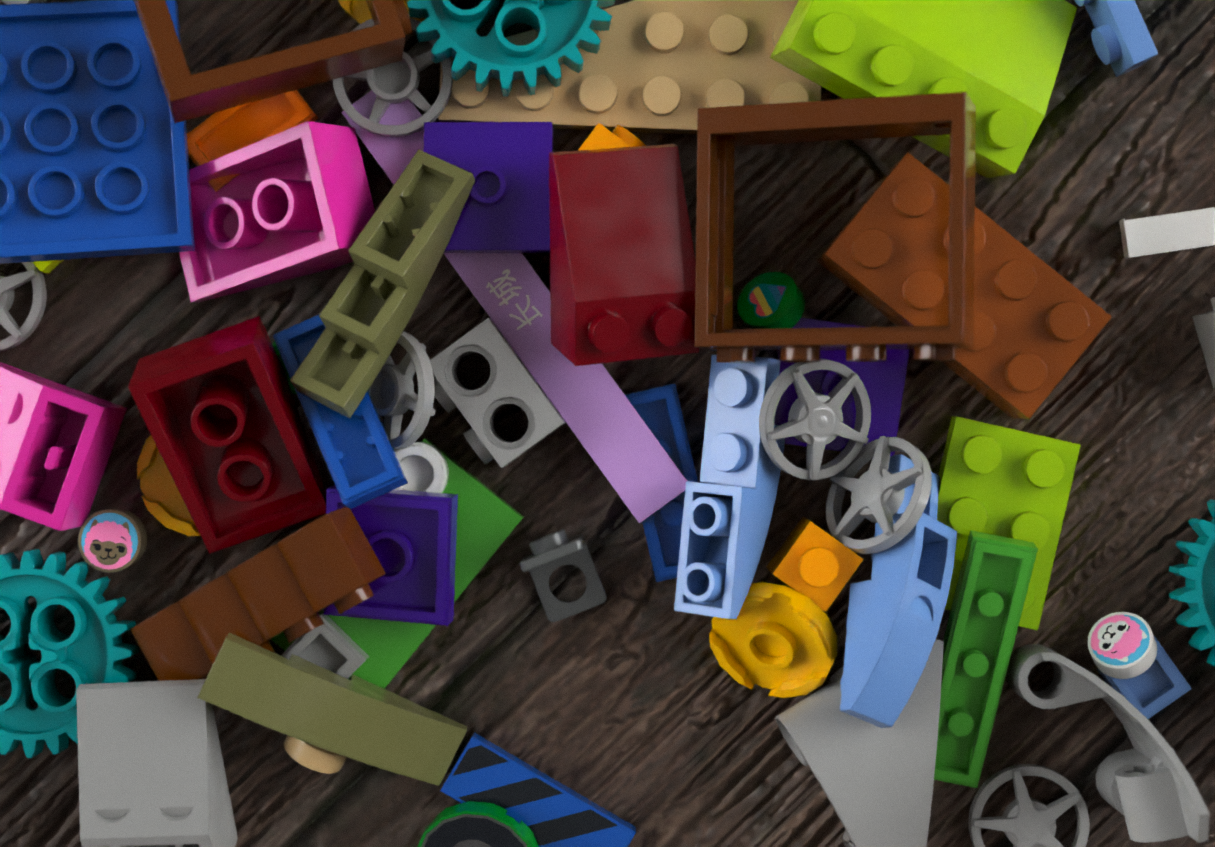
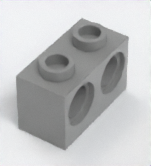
M490 318L481 322L430 360L434 375L435 398L448 413L457 407L472 428L466 431L464 436L484 464L495 459L501 468L506 467L566 423ZM472 353L482 354L490 365L488 381L484 386L476 390L465 388L457 377L459 362L465 356ZM508 404H515L521 407L528 417V429L525 435L514 442L502 439L494 428V417L497 411Z

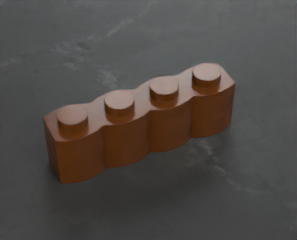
M344 506L325 514L295 531L273 546L256 554L222 576L193 591L178 602L139 623L131 631L158 681L206 679L229 632L274 652L269 642L270 639L283 632L290 643L324 624L318 612L334 604L338 613L342 614L374 596L369 583L385 575L386 572L351 509Z

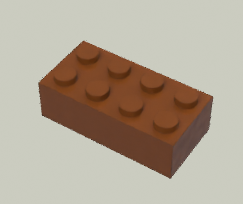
M907 152L887 173L817 262L897 326H948L949 185ZM975 206L974 349H955L954 361L941 362L1012 419H1030L1112 316Z

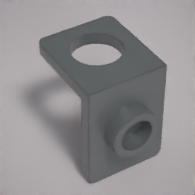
M562 529L529 543L532 553L524 556L519 564L522 572L529 570L550 622L560 621L603 604L606 601V592L583 534L568 539L565 529ZM562 565L576 566L586 577L587 585L585 592L574 601H562L555 597L550 589V576L556 568Z

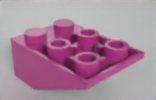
M0 362V509L59 531L82 527L90 513L127 408Z

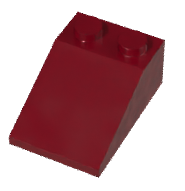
M666 144L550 152L551 344L575 366L699 353V348L695 347L696 260L678 146Z
M260 316L139 359L128 389L209 554L326 513V493L285 372Z

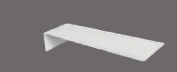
M1215 207L1125 220L1124 218L1119 221L1124 258L1215 245Z

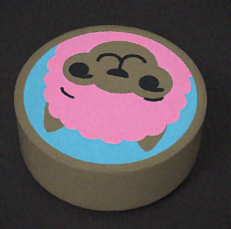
M120 508L106 509L92 514L83 523L78 536V546L83 559L94 569L107 573L118 572L132 567L141 559L147 546V533L141 520L132 512Z

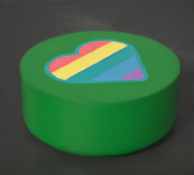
M782 272L764 273L751 280L742 290L737 303L739 316L749 329L793 328L800 320L805 308V299L793 279Z

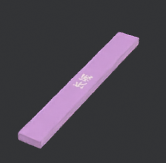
M371 90L352 105L362 116L369 119L377 96ZM409 100L401 103H391L379 124L402 125L414 121L422 115ZM345 111L341 112L351 127L355 128L357 135L393 185L418 150L424 151V129L402 137L380 136L363 129ZM444 253L638 523L644 521L685 491L687 480L603 364L575 366L551 344L550 291L522 253Z

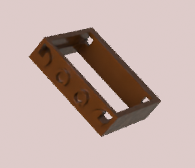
M133 0L174 123L402 61L405 35L412 34L409 14L403 0H366L374 26L190 75L166 1Z
M966 92L698 108L695 347L717 352V362L754 363L755 351H780L781 362H820V350H846V361L884 362L887 361V350L914 349L915 361H954L955 349H974L976 106ZM950 134L948 326L732 329L735 146Z

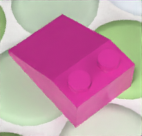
M307 121L189 170L195 251L179 252L190 301L202 302L325 271L353 262L348 250L375 213L354 127ZM240 173L217 192L208 182L211 179Z

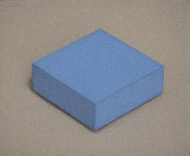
M1155 636L1154 638L1157 643L1155 661L1141 675L1129 679H1117L1105 675L1099 669L1097 670L1109 686L1123 695L1147 719L1192 689Z

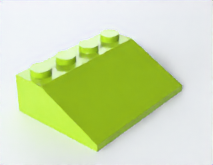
M799 0L770 58L843 99L966 92L976 106L975 172L986 178L1016 174L1046 114L1077 7L1065 0ZM950 134L912 136L950 157Z

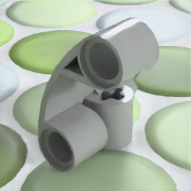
M935 639L926 666L912 695L892 727L880 728L840 711V685L843 667L829 679L831 683L775 716L778 728L787 744L804 766L809 765L845 828L843 835L845 847H927L938 740L944 641Z
M1027 644L1018 648L1011 655L1006 679L1010 688L1031 705L1041 709H1055L1102 698L1123 724L1133 749L1116 752L1107 756L1102 761L1096 772V787L1100 796L1125 817L1130 840L1149 843L1190 836L1198 843L1208 841L1210 813L1193 779L1172 747L1140 711L1123 695L1095 674L1048 647L1040 644ZM1050 661L1054 668L1052 682L1041 691H1031L1028 685L1030 670L1040 662Z

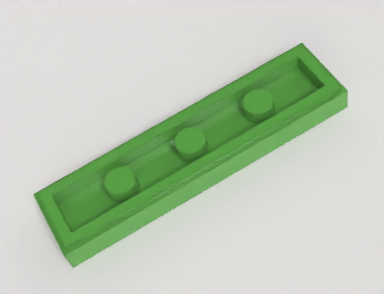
M970 530L943 639L941 699L934 780L974 788L978 787L1038 551L1033 542Z

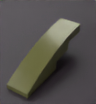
M418 150L348 250L355 264L319 315L326 329L290 379L297 392L351 418L386 363L425 292L474 185L475 179L472 173L424 151Z
M230 632L225 638L197 696L201 700L257 724L324 750L440 786L467 731V726L353 674L349 680L294 654L291 655L290 659H287Z

